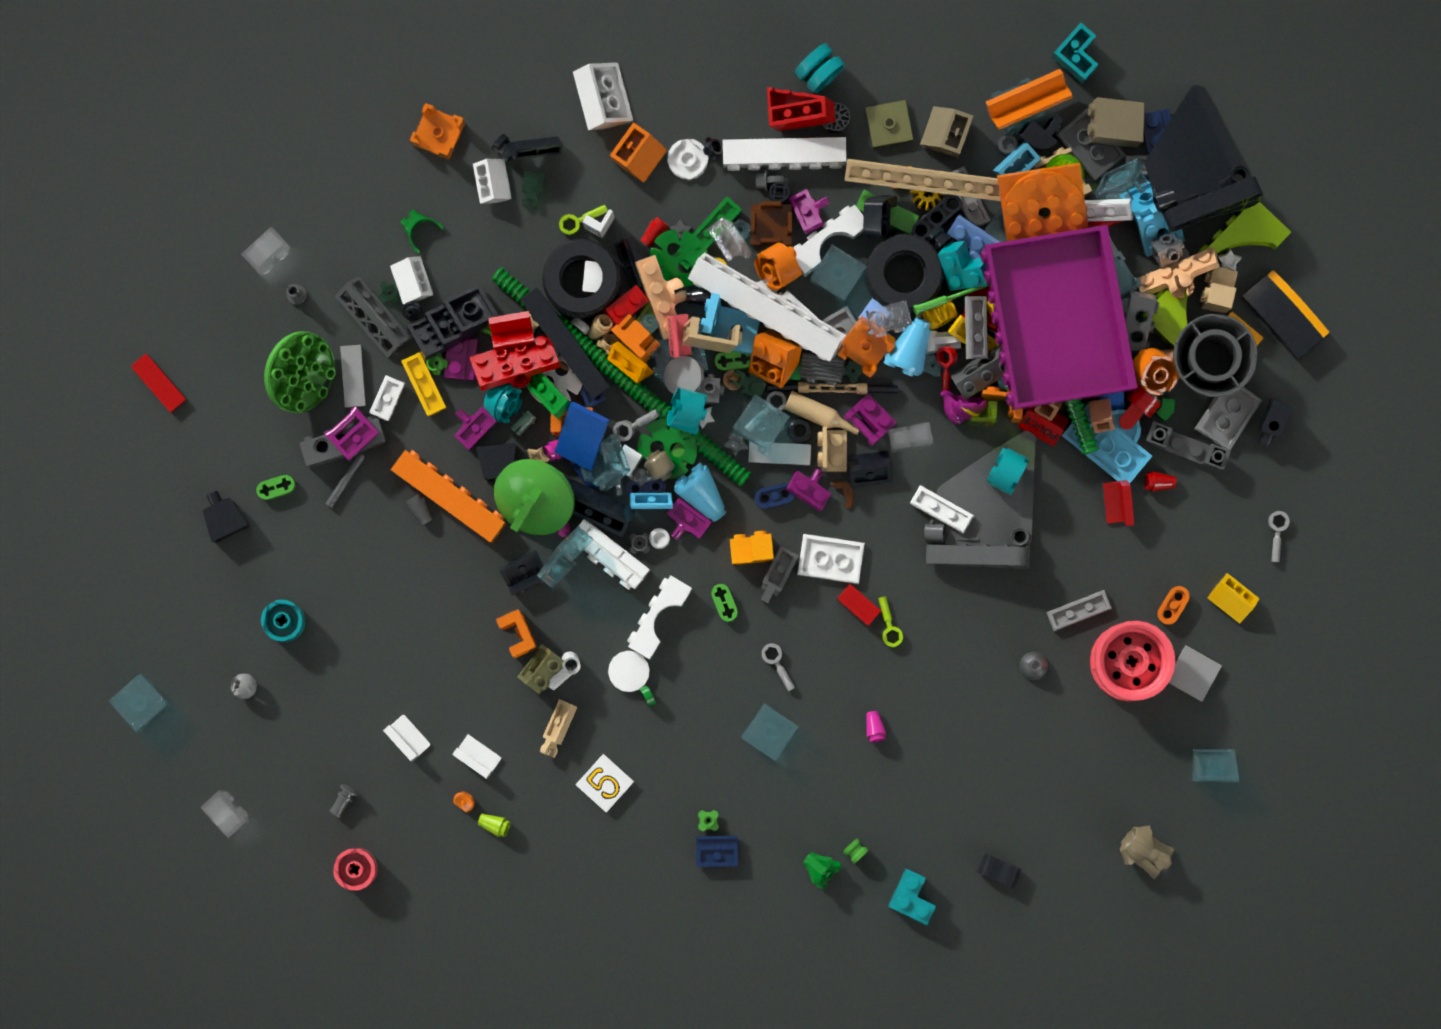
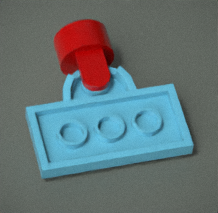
M1138 385L1137 389L1133 390L1126 398L1132 403L1127 410L1117 409L1113 411L1115 430L1095 433L1093 429L1092 434H1095L1094 440H1097L1096 445L1099 446V449L1086 454L1087 457L1117 481L1128 480L1129 484L1152 457L1151 454L1137 444L1141 434L1139 419L1143 414L1150 418L1161 405V401ZM1087 404L1084 408L1087 411L1085 414L1089 416L1088 422H1091L1089 404ZM1071 424L1062 436L1082 452V448L1079 447L1081 444L1077 442L1079 438L1075 436L1077 432L1073 430L1074 424Z

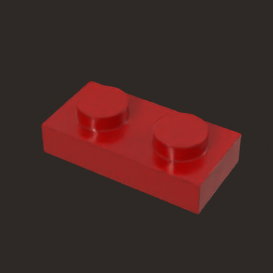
M636 285L607 307L604 312L615 325H619L629 314L632 316L645 306L649 299Z

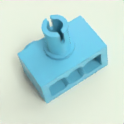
M1022 143L993 171L996 175L1029 171L1041 158L1028 143Z

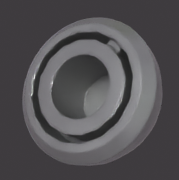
M1028 652L1020 660V671L1029 680H1039L1048 671V661L1039 652Z

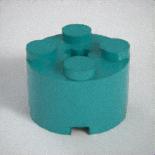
M681 387L677 388L670 403L673 404L672 410H668L667 426L696 435L699 430L700 420L704 421L707 414V409L704 408L707 395Z
M1003 447L995 462L998 464V467L993 466L986 481L989 482V485L1011 496L1030 459L1010 448L1005 449Z
M276 600L270 603L261 615V626L264 632L271 639L280 642H290L297 639L304 631L306 624L303 610L297 604L288 600ZM285 615V619H288V622L282 626L279 619H283Z

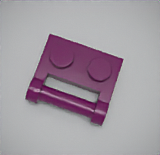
M869 394L843 416L869 440L868 443L871 446L897 423ZM857 413L876 432V434H874L855 414Z
M354 406L343 420L331 431L327 430L324 434L350 461L379 432ZM358 418L360 422L342 439L338 440L336 436Z

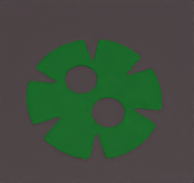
M669 230L662 233L654 242L663 250L651 248L650 256L655 255L659 267L664 266L661 270L665 281H669L680 276L684 287L694 285L688 279L691 271L687 274L680 272L678 263L686 260L691 263L693 269L697 259L704 253L708 254L707 249L695 251L702 241L690 232L683 231L680 241L677 230ZM671 243L678 244L681 247L680 255L671 256L667 251L668 245Z
M659 419L646 426L653 437L641 433L637 451L643 456L642 459H645L652 454L650 450L651 443L654 441L662 442L664 451L675 465V468L671 471L673 475L669 478L674 479L688 472L682 460L692 465L694 464L697 456L696 440L693 442L690 441L691 439L683 440L688 432L680 434L681 430H675L672 427L668 430L665 422L666 419ZM673 443H681L683 445L684 453L682 456L675 457L671 454L670 447Z

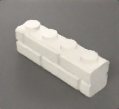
M583 520L569 538L573 541L570 544L579 552L582 549L589 554L587 556L589 560L596 565L598 562L604 565L605 568L603 570L611 577L616 575L622 579L619 583L628 590L631 587L635 590L650 571L649 568L587 520Z

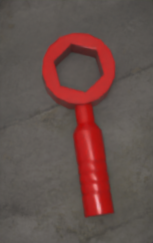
M944 346L936 352V360L940 366L944 367L942 391H950L949 366L956 363L957 353L953 347ZM944 352L949 354V362L944 359Z

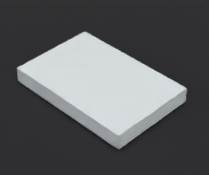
M803 534L797 575L859 584L865 543Z

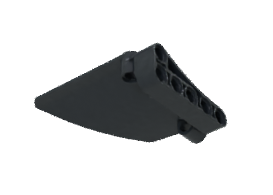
M1193 85L1145 160L1154 205L1157 211L1162 213L1170 232L1217 216L1250 208L1258 204L1263 196L1256 177L1249 178V170L1241 165L1205 87ZM1234 175H1241L1243 180H1237Z

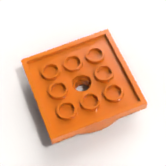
M1080 163L997 175L1007 241L1089 228ZM1043 207L1050 209V214L1045 218L1039 215V210Z

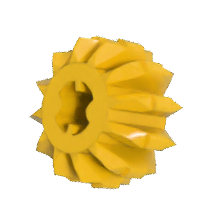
M910 191V195L916 196L912 199V203L919 201L917 208L920 209L922 205H925V211L929 210V205L934 208L936 203L942 201L940 197L945 196V194L931 192L932 197L929 195L927 198L924 196V191Z
M951 300L947 304L922 312L923 320L931 323L929 327L931 330L943 327L953 321L958 315L956 307Z

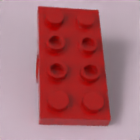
M547 335L534 337L535 343L491 350L469 357L480 390L484 391L510 382L513 387L522 388L530 383L531 376L560 368L557 355Z

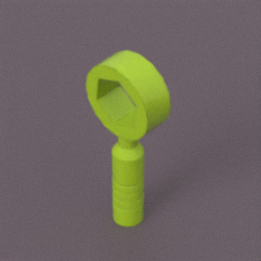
M603 205L583 214L578 219L571 214L565 215L559 222L560 230L565 235H575L579 231L580 223L583 222L586 215L594 219L607 213L608 210ZM568 219L575 221L576 228L571 231L564 229L563 222Z
M886 596L880 597L878 600L883 619L887 624L882 640L887 646L896 647L902 642L903 633L899 628L892 626V616ZM891 630L898 632L899 640L894 644L887 641L886 634Z

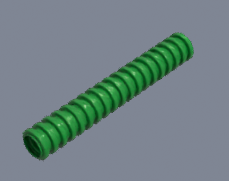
M1082 399L1065 402L1064 405L1068 407L1066 410L1070 412L1068 416L1072 418L1071 424H1074L1073 430L1077 432L1075 436L1079 438L1077 442H1080L1081 445L1079 447L1083 450L1081 453L1086 455L1097 451L1099 446L1096 445L1097 440H1094L1095 434H1092L1093 428L1089 426L1091 422L1087 420L1089 416L1085 414L1087 411L1083 408L1085 405L1081 403Z

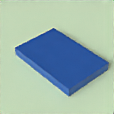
M572 402L569 405L554 453L591 471L594 467L609 419Z

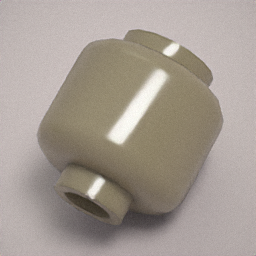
M657 450L645 458L644 467L653 480L661 479L663 482L673 475L671 471L675 468V465L665 451L660 452Z

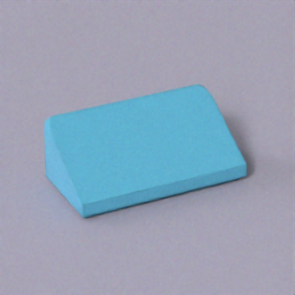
M630 493L631 509H673L672 493Z

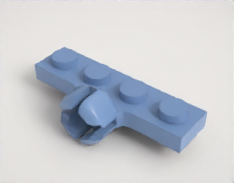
M960 215L947 233L958 241L966 242L967 247L970 249L971 259L981 258L980 252L983 251L982 248L986 244L1000 242Z

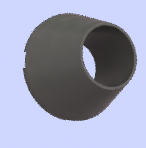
M1217 314L1198 317L1185 326L1176 340L1174 347L1176 371L1181 380L1190 389L1201 395L1222 397L1235 393L1246 385L1255 371L1257 361L1255 340L1246 326L1233 317ZM1204 341L1216 342L1226 350L1229 357V366L1225 374L1212 376L1199 368L1195 359V350L1199 343Z

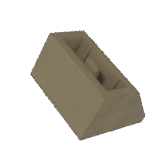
M934 106L920 145L959 158L973 115L956 109Z

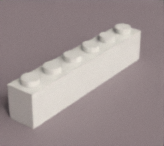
M846 137L723 140V168H727L728 171H738L743 167H748V170L752 171L760 170V167H768L769 170H780L781 167L798 170L801 169V166H809V169H821L822 166L840 169L842 165H846Z

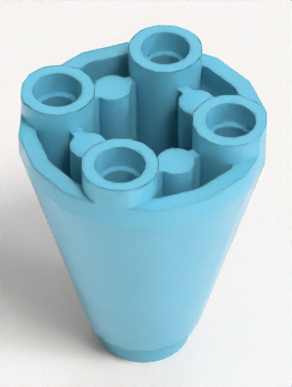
M916 317L896 340L893 350L890 353H886L884 363L894 368L896 366L903 368L902 372L912 377L913 375L919 376L922 374L931 323Z
M699 463L691 469L692 473L687 477L682 475L675 481L674 491L705 517L715 522L726 514L725 506L709 468Z

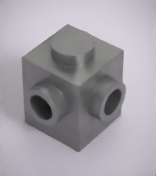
M1173 232L1150 241L1153 257L1161 268L1184 259V244L1180 238L1177 239Z
M704 374V380L699 389V393L707 395V405H719V396H724V384H720V378H716L714 374Z

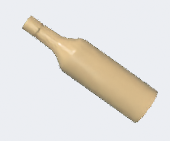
M794 391L791 392L784 410L823 427H839L856 435L858 434L859 430L853 424L843 420L835 409Z

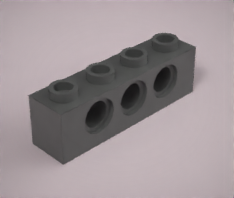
M1132 290L1130 292L1125 323L1131 351L1139 353L1141 349H1149L1150 341H1147L1149 333L1152 334L1155 322L1152 321L1153 314H1157L1159 302H1156V295ZM1144 311L1147 313V316L1144 319H1138L1136 314ZM1134 331H1140L1142 336L1139 339H1134L1131 337V334Z
M1000 345L988 352V359H976L950 375L965 400L1003 377L1005 370L1004 365H1001L999 361Z
M374 416L366 419L377 429L379 434L360 452L388 444L381 421L378 418L375 419ZM350 423L336 438L339 439L341 436H345L356 426L355 423ZM326 431L319 437L315 435L303 438L304 441L299 443L308 468L345 457L324 434ZM322 442L328 444V450L324 453H320L318 450V446Z

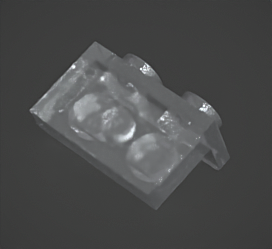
M722 217L707 229L726 260L730 261L736 255H741L747 259L753 254L735 225L729 220Z
M906 300L866 310L870 331H867L868 335H875V338L886 336V331L894 330V333L905 331V326L912 325Z

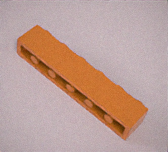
M405 450L391 468V471L490 543H493L506 525L503 521L505 517L496 510L491 513L486 509L488 505L479 498L475 501L469 497L472 493L463 486L458 489L453 485L455 481L446 474L442 477L436 473L438 468L430 462L425 465L420 461L422 457L413 450L410 453Z

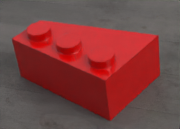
M767 87L769 127L781 132L835 122L834 102L827 97Z

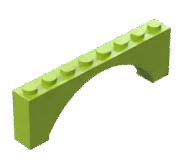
M1259 202L1250 208L1241 210L1242 213L1238 217L1233 215L1226 222L1228 227L1223 232L1219 230L1212 237L1214 242L1210 246L1205 244L1198 253L1213 247L1216 254L1230 248L1246 245L1269 246L1275 250L1291 231ZM1168 288L1167 290H1161L1156 295L1158 299L1156 302H1159L1157 314H1153L1152 321L1155 322L1153 332L1171 349H1174L1179 334L1187 325L1186 306L1188 296L1186 290H1184V298H1175L1171 295ZM1141 311L1143 315L1140 319H1144L1147 316V313Z

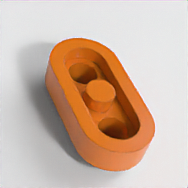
M1176 586L1169 591L1157 611V617L1161 623L1170 625L1177 621L1189 601L1190 596L1186 588ZM1176 593L1181 594L1182 598L1180 601L1175 599ZM1165 611H1169L1171 613L1170 618L1164 617Z

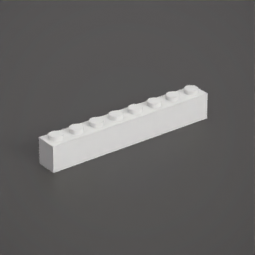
M706 253L697 259L688 277L695 286L710 291L711 294H720V298L727 301L731 307L739 308L748 317L757 319L767 328L780 332L784 338L792 339L801 348L814 352L822 360L830 362L836 356L846 337L842 332Z

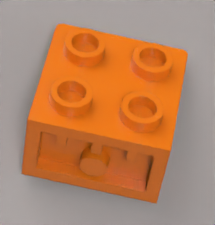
M987 387L986 390L982 391L980 397L990 400L1007 401L1006 394H1009V392L999 391L1000 388ZM1009 406L1008 417H1011V423H1019L1022 420L1023 409L1012 411L1011 406Z

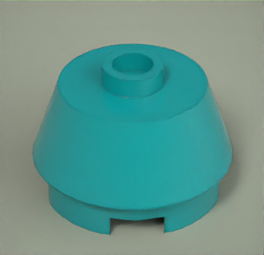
M511 384L490 388L484 398V409L495 421L509 423L510 420L508 418L512 414L517 415L522 405L523 399L519 398L522 390L513 387Z

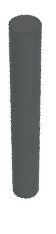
M361 453L357 454L325 503L326 505L333 508L366 456Z

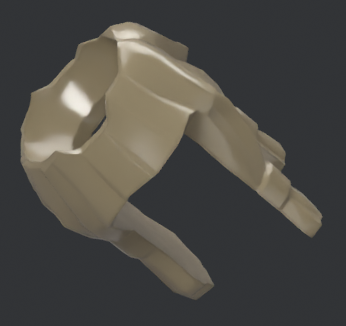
M1150 825L1133 827L1121 841L1120 847L1125 865L1136 863L1153 879L1160 874L1161 870H1167L1172 864L1170 857L1174 849L1152 837Z

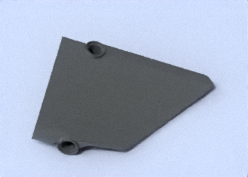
M1029 431L1021 432L939 486L937 495L974 515V518L965 533L962 534L932 517L930 523L926 524L924 529V539L927 543V565L1030 569L1036 437ZM1003 447L1005 449L1010 448L1030 459L1011 496L989 485V482L986 481L993 466L998 467V464L995 462ZM1024 532L1026 539L1024 542L1019 543L1017 536L1019 533Z

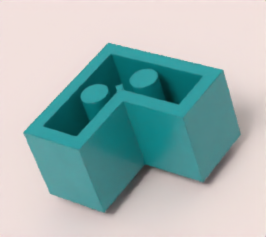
M1082 23L1074 29L1052 56L1054 61L1081 84L1090 77L1098 66V63L1085 53V50L1095 40L1096 35Z
M965 241L947 243L938 253L950 291L988 285L984 278V271H986L985 263H982L981 258L971 259Z
M905 868L888 906L927 925L936 906L917 897L926 878Z

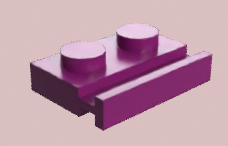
M466 339L446 351L448 366L445 368L444 378L474 381L475 374L469 357L477 355L478 339Z

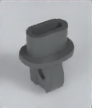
M765 170L764 173L756 174L757 190L765 189L766 192H769L772 184L776 182L788 184L787 177L771 176L768 170Z

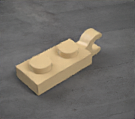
M559 699L543 735V738H546L540 749L541 753L548 754V756L553 758L556 757L558 753L557 744H562L576 712V706Z

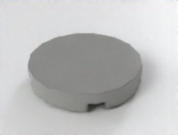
M682 355L672 359L664 371L665 385L673 394L680 387L698 392L704 380V371L701 364L689 356Z

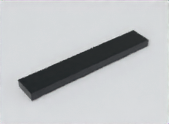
M535 288L520 299L590 396L595 399L609 389L610 386L541 291Z

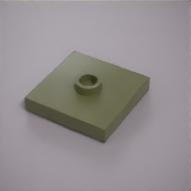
M906 100L865 107L873 148L913 141Z

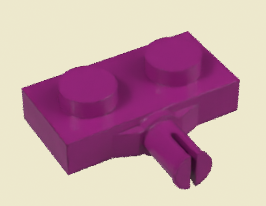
M808 189L789 198L805 234L824 225L819 209L830 204L827 196L815 202Z
M483 406L476 414L470 417L462 409L458 411L464 417L458 412L455 414L464 423L454 437L469 451L497 423Z
M815 469L811 478L806 477L799 471L795 472L786 488L787 491L817 511L823 510L831 495L829 491L818 483L823 474L819 469Z
M680 498L674 503L673 509H670L667 513L678 525L671 535L676 540L681 537L684 531L690 532L700 539L712 523Z

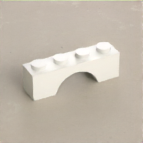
M855 205L851 208L846 206L839 212L840 216L835 220L833 218L828 220L823 225L824 229L819 233L814 231L807 237L808 241L803 245L799 243L793 247L797 254L795 258L804 277L821 265L820 248L828 238L843 235L855 239L863 232V214Z
M671 575L669 579L664 578L659 586L662 590L659 596L654 595L648 606L651 609L648 614L643 613L638 622L641 626L637 633L633 631L627 640L630 643L629 648L649 660L661 643L654 630L657 615L667 607H682L692 591L691 587Z

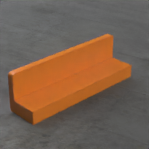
M1058 69L990 99L985 103L989 117L997 129L1001 130L1073 98V95L1066 86L1063 72L1061 69Z

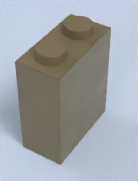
M1097 97L1089 104L1088 116H1090V123L1087 128V134L1090 136V143L1137 148L1143 143V102Z

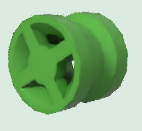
M856 838L843 853L849 855L851 861L855 864L866 854L868 849L860 844V840Z

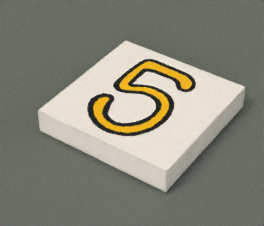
M603 754L577 782L576 786L607 813L634 781Z

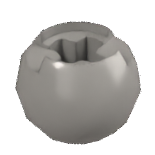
M244 673L238 674L233 678L231 691L235 697L249 699L256 692L257 682L253 676Z

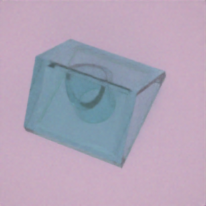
M1193 749V781L1239 782L1235 749Z

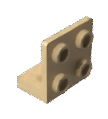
M823 427L822 432H818V446H822V452H818V467H822V472H847V430H827V427Z

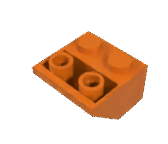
M633 122L610 154V159L635 178L645 183L668 150L651 134Z
M772 330L755 335L748 372L782 388L798 366L802 348L797 342L786 339Z

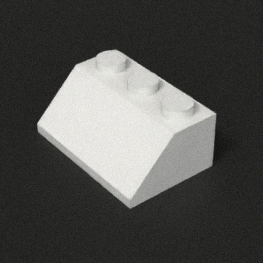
M618 63L587 64L573 72L588 130H603L633 121Z

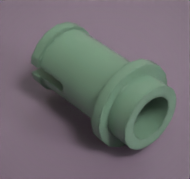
M530 411L523 412V416L510 427L514 432L516 431L519 437L531 424H535L534 421L537 418Z

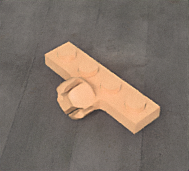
M1213 247L1137 278L1140 292L1154 294L1169 288L1171 295L1175 298H1184V290H1186L1187 296H1190L1194 290L1193 279L1196 276L1220 267L1215 249Z
M653 255L635 262L662 339L665 340L668 338L666 316L677 315L675 305L685 301L687 293L686 290L674 292V290L684 287V284L678 278L665 281L656 256Z

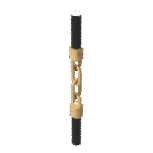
M798 382L786 383L784 387L779 388L771 383H767V391L898 394V385H867V383L827 385L825 383ZM821 387H830V390L821 389ZM836 387H844V390L835 389ZM850 387H856V390H850Z

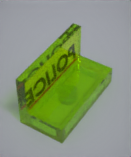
M989 401L986 406L985 417H971L968 425L993 427L996 423L997 401Z

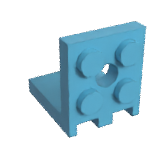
M1148 181L1119 194L1120 199H1131L1133 218L1137 223L1144 253L1147 257L1153 255L1150 241L1172 233L1162 213H1159L1154 205L1153 193ZM1165 228L1161 234H1157L1160 229ZM1182 229L1173 232L1177 239L1180 238L1182 242L1185 241Z
M712 293L711 298H707L705 303L706 319L702 318L700 335L727 339L728 332L736 325H740L743 330L742 341L732 351L752 355L755 335L758 333L760 321L748 317L744 311L721 306L720 294Z

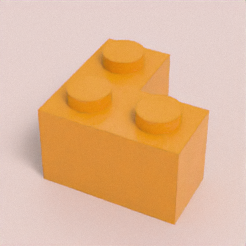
M756 531L753 536L747 538L746 534L734 535V539H730L732 565L770 562L774 559L771 534H767V531Z

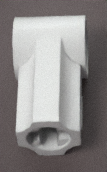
M930 331L926 354L936 353L939 348L944 346L961 349V341L949 334V332Z
M570 651L562 655L561 659L564 661L561 670L549 680V687L553 691L571 675L576 674L580 670V660L576 653ZM570 659L576 661V664L572 667L565 665Z

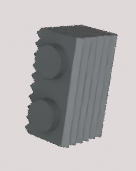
M805 350L802 355L800 377L805 378L804 381L815 383L817 380H824L827 385H837V382L841 383L843 379L845 360L836 355L829 362L820 359L814 352Z

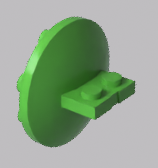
M306 331L291 333L278 342L269 355L264 373L266 392L273 404L290 413H303L313 409L327 397L333 378L336 375L334 356L330 346L319 335ZM326 379L330 380L328 388L323 386Z
M533 459L515 461L502 470L494 485V499L501 515L511 524L510 528L516 532L521 530L534 535L551 534L563 528L572 516L575 500L569 482L562 472H559L544 461Z

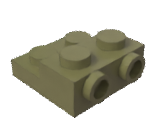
M541 644L517 677L539 694L547 689L551 677L559 673L564 660Z

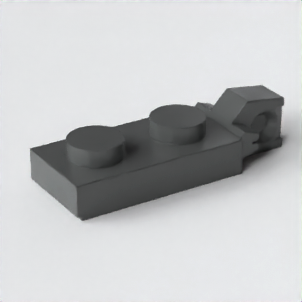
M780 546L762 582L761 589L765 590L761 601L768 604L772 595L778 596L779 592L781 593L799 557L798 554Z

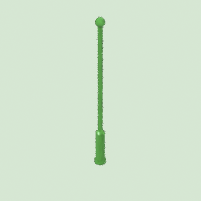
M989 284L983 287L971 288L948 297L942 296L919 305H913L916 315H919L921 312L947 304L949 300L989 287Z

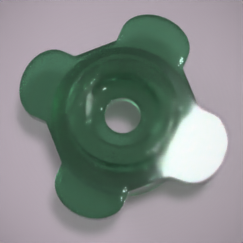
M383 282L380 285V301L397 303L399 297L396 283L393 285Z
M850 359L849 364L844 367L843 376H847L851 383H856L860 375L864 373L862 372V366Z

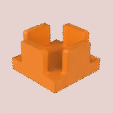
M630 314L619 325L616 324L611 329L614 335L644 363L650 359L652 353L661 345L655 340L649 346L654 338Z

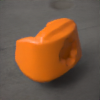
M463 791L454 796L453 803L467 813L474 808L475 800L471 794Z

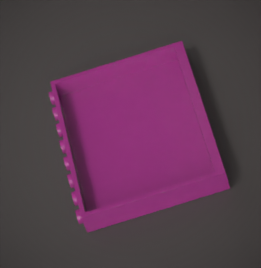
M1108 225L986 244L982 248L983 251L980 252L981 261L986 265L984 278L986 284L989 283L990 287L988 300L990 304H993L994 312L991 313L992 322L996 324L998 331L995 333L997 345H1000L1001 348L999 361L1001 365H1004L1003 382L1005 386H1008L1009 394H1006V399L1012 411L1137 389Z

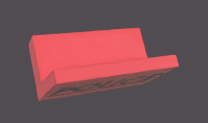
M688 314L666 316L670 357L676 358L682 355H692L691 346L681 345L684 324L689 320Z

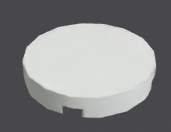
M694 139L679 140L672 145L668 152V165L672 173L685 180H692L702 175L708 165V155H705L703 152L704 146Z
M624 651L613 657L609 664L608 674L610 681L616 688L621 691L632 692L639 690L645 685L649 678L650 670L648 662L642 655L634 651Z

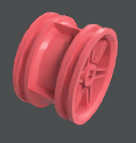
M1127 621L1110 627L1099 636L1091 650L1090 668L1095 682L1107 695L1117 700L1138 701L1153 697L1166 687L1174 673L1175 653L1170 640L1159 628L1147 622ZM1125 637L1131 639L1130 645L1124 644L1123 640ZM1144 644H1150L1151 650L1145 651L1143 648ZM1110 651H1114L1116 653V657L1114 659H1110L1108 657V653ZM1128 656L1136 660V663L1133 664L1134 667L1126 663V660L1129 659ZM1154 664L1156 667L1155 671H1149L1148 666ZM1115 671L1120 672L1121 676L1119 679L1113 678ZM1134 678L1140 679V684L1138 686H1135L1133 684Z

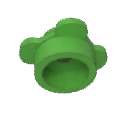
M441 353L426 360V365L433 375H439L440 371L448 366V361L444 360Z
M715 810L711 812L700 811L698 813L700 818L698 828L701 831L706 829L716 831L719 827L717 824L718 812Z

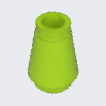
M482 813L478 821L479 826L497 837H505L510 828V822L504 817Z

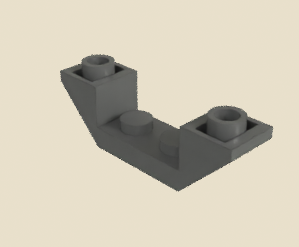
M1154 421L1152 422L1146 438L1148 443L1194 463L1224 470L1231 452L1230 450L1212 443L1210 445L1172 431L1173 428Z

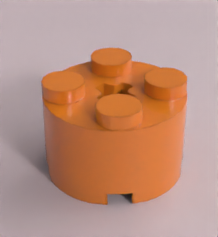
M776 243L760 252L754 260L758 276L761 280L765 279L768 282L766 286L774 291L781 289L802 275V270L795 258L797 256L796 251L793 247H787L782 243Z
M1155 348L1141 349L1133 361L1137 385L1148 393L1162 395L1163 392L1170 391L1176 385L1179 375L1175 368L1174 359Z

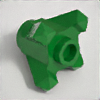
M811 852L803 862V865L808 870L812 884H816L819 889H825L828 884L827 881L832 878L834 872L838 873L842 869L840 862L832 860L831 857L820 856L814 852Z

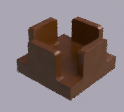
M761 201V204H751L750 246H772L776 243L791 246L792 204H782V201Z

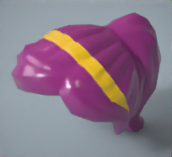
M948 390L940 393V396L944 398L946 417L955 425H960L965 420L978 417L987 406V401L983 397H969L965 400L962 395L954 396Z

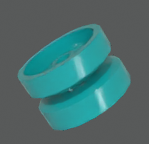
M823 43L810 53L794 71V75L800 82L808 80L806 88L814 95L829 85L846 65L839 56L831 58L833 49L827 43Z

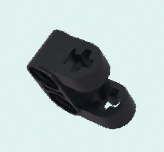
M879 195L865 200L863 214V233L865 236L889 238L896 234V227L890 226L891 208L897 207V196Z

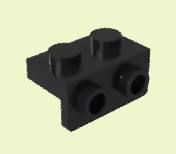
M536 550L499 568L511 595L522 594L527 591V588L533 585H541L549 578Z

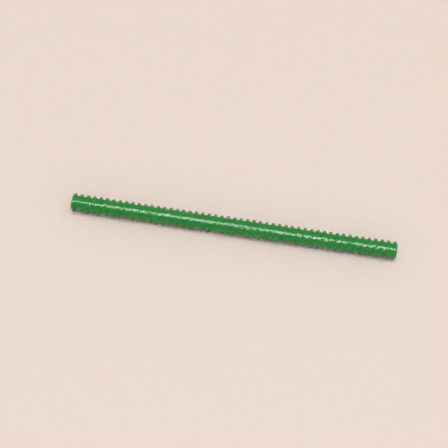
M504 267L499 268L491 281L493 283L496 282L498 287L501 286L503 291H507L506 294H511V298H516V302H520L521 306L524 307L525 305L520 299L529 294L530 289L528 287L525 288L523 283L520 284L518 279L515 280L513 275L510 276V272H505ZM559 316L589 359L595 364V367H599L601 372L604 371L605 376L609 375L610 380H615L614 383L619 384L620 388H624L625 392H629V396H634V400H639L640 405L644 404V408H648L649 412L657 409L660 413L659 419H666L665 422L667 424L668 410L671 411L672 407L667 406V402H662L661 397L657 398V394H653L651 389L648 390L646 385L643 386L641 381L636 383L607 359L608 354L603 353V349H598L597 344L593 345L592 340L589 341L587 336L584 337L582 332L579 333L577 328L574 329L572 324L569 325L568 320L564 321V317ZM699 430L696 435L687 433L683 440L691 439V442L696 440L695 445L699 450L698 453H703V457L709 458V462L712 461L714 466L717 465L719 470L722 469L724 474L727 473L728 478L732 477L733 482H738L739 487L751 476L750 471L747 472L745 467L742 468L740 463L737 464L735 459L732 460L731 455L727 456L726 451H721L720 446L717 447L715 442L712 443L710 438L707 439L705 434H701L702 431Z

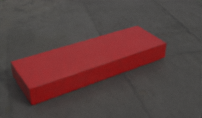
M147 353L130 366L170 413L187 400Z

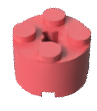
M353 848L342 852L334 864V877L337 883L348 890H361L373 883L378 874V865L375 857L363 848ZM353 864L355 866H360V869L358 870L359 874L352 873L351 870L354 868Z

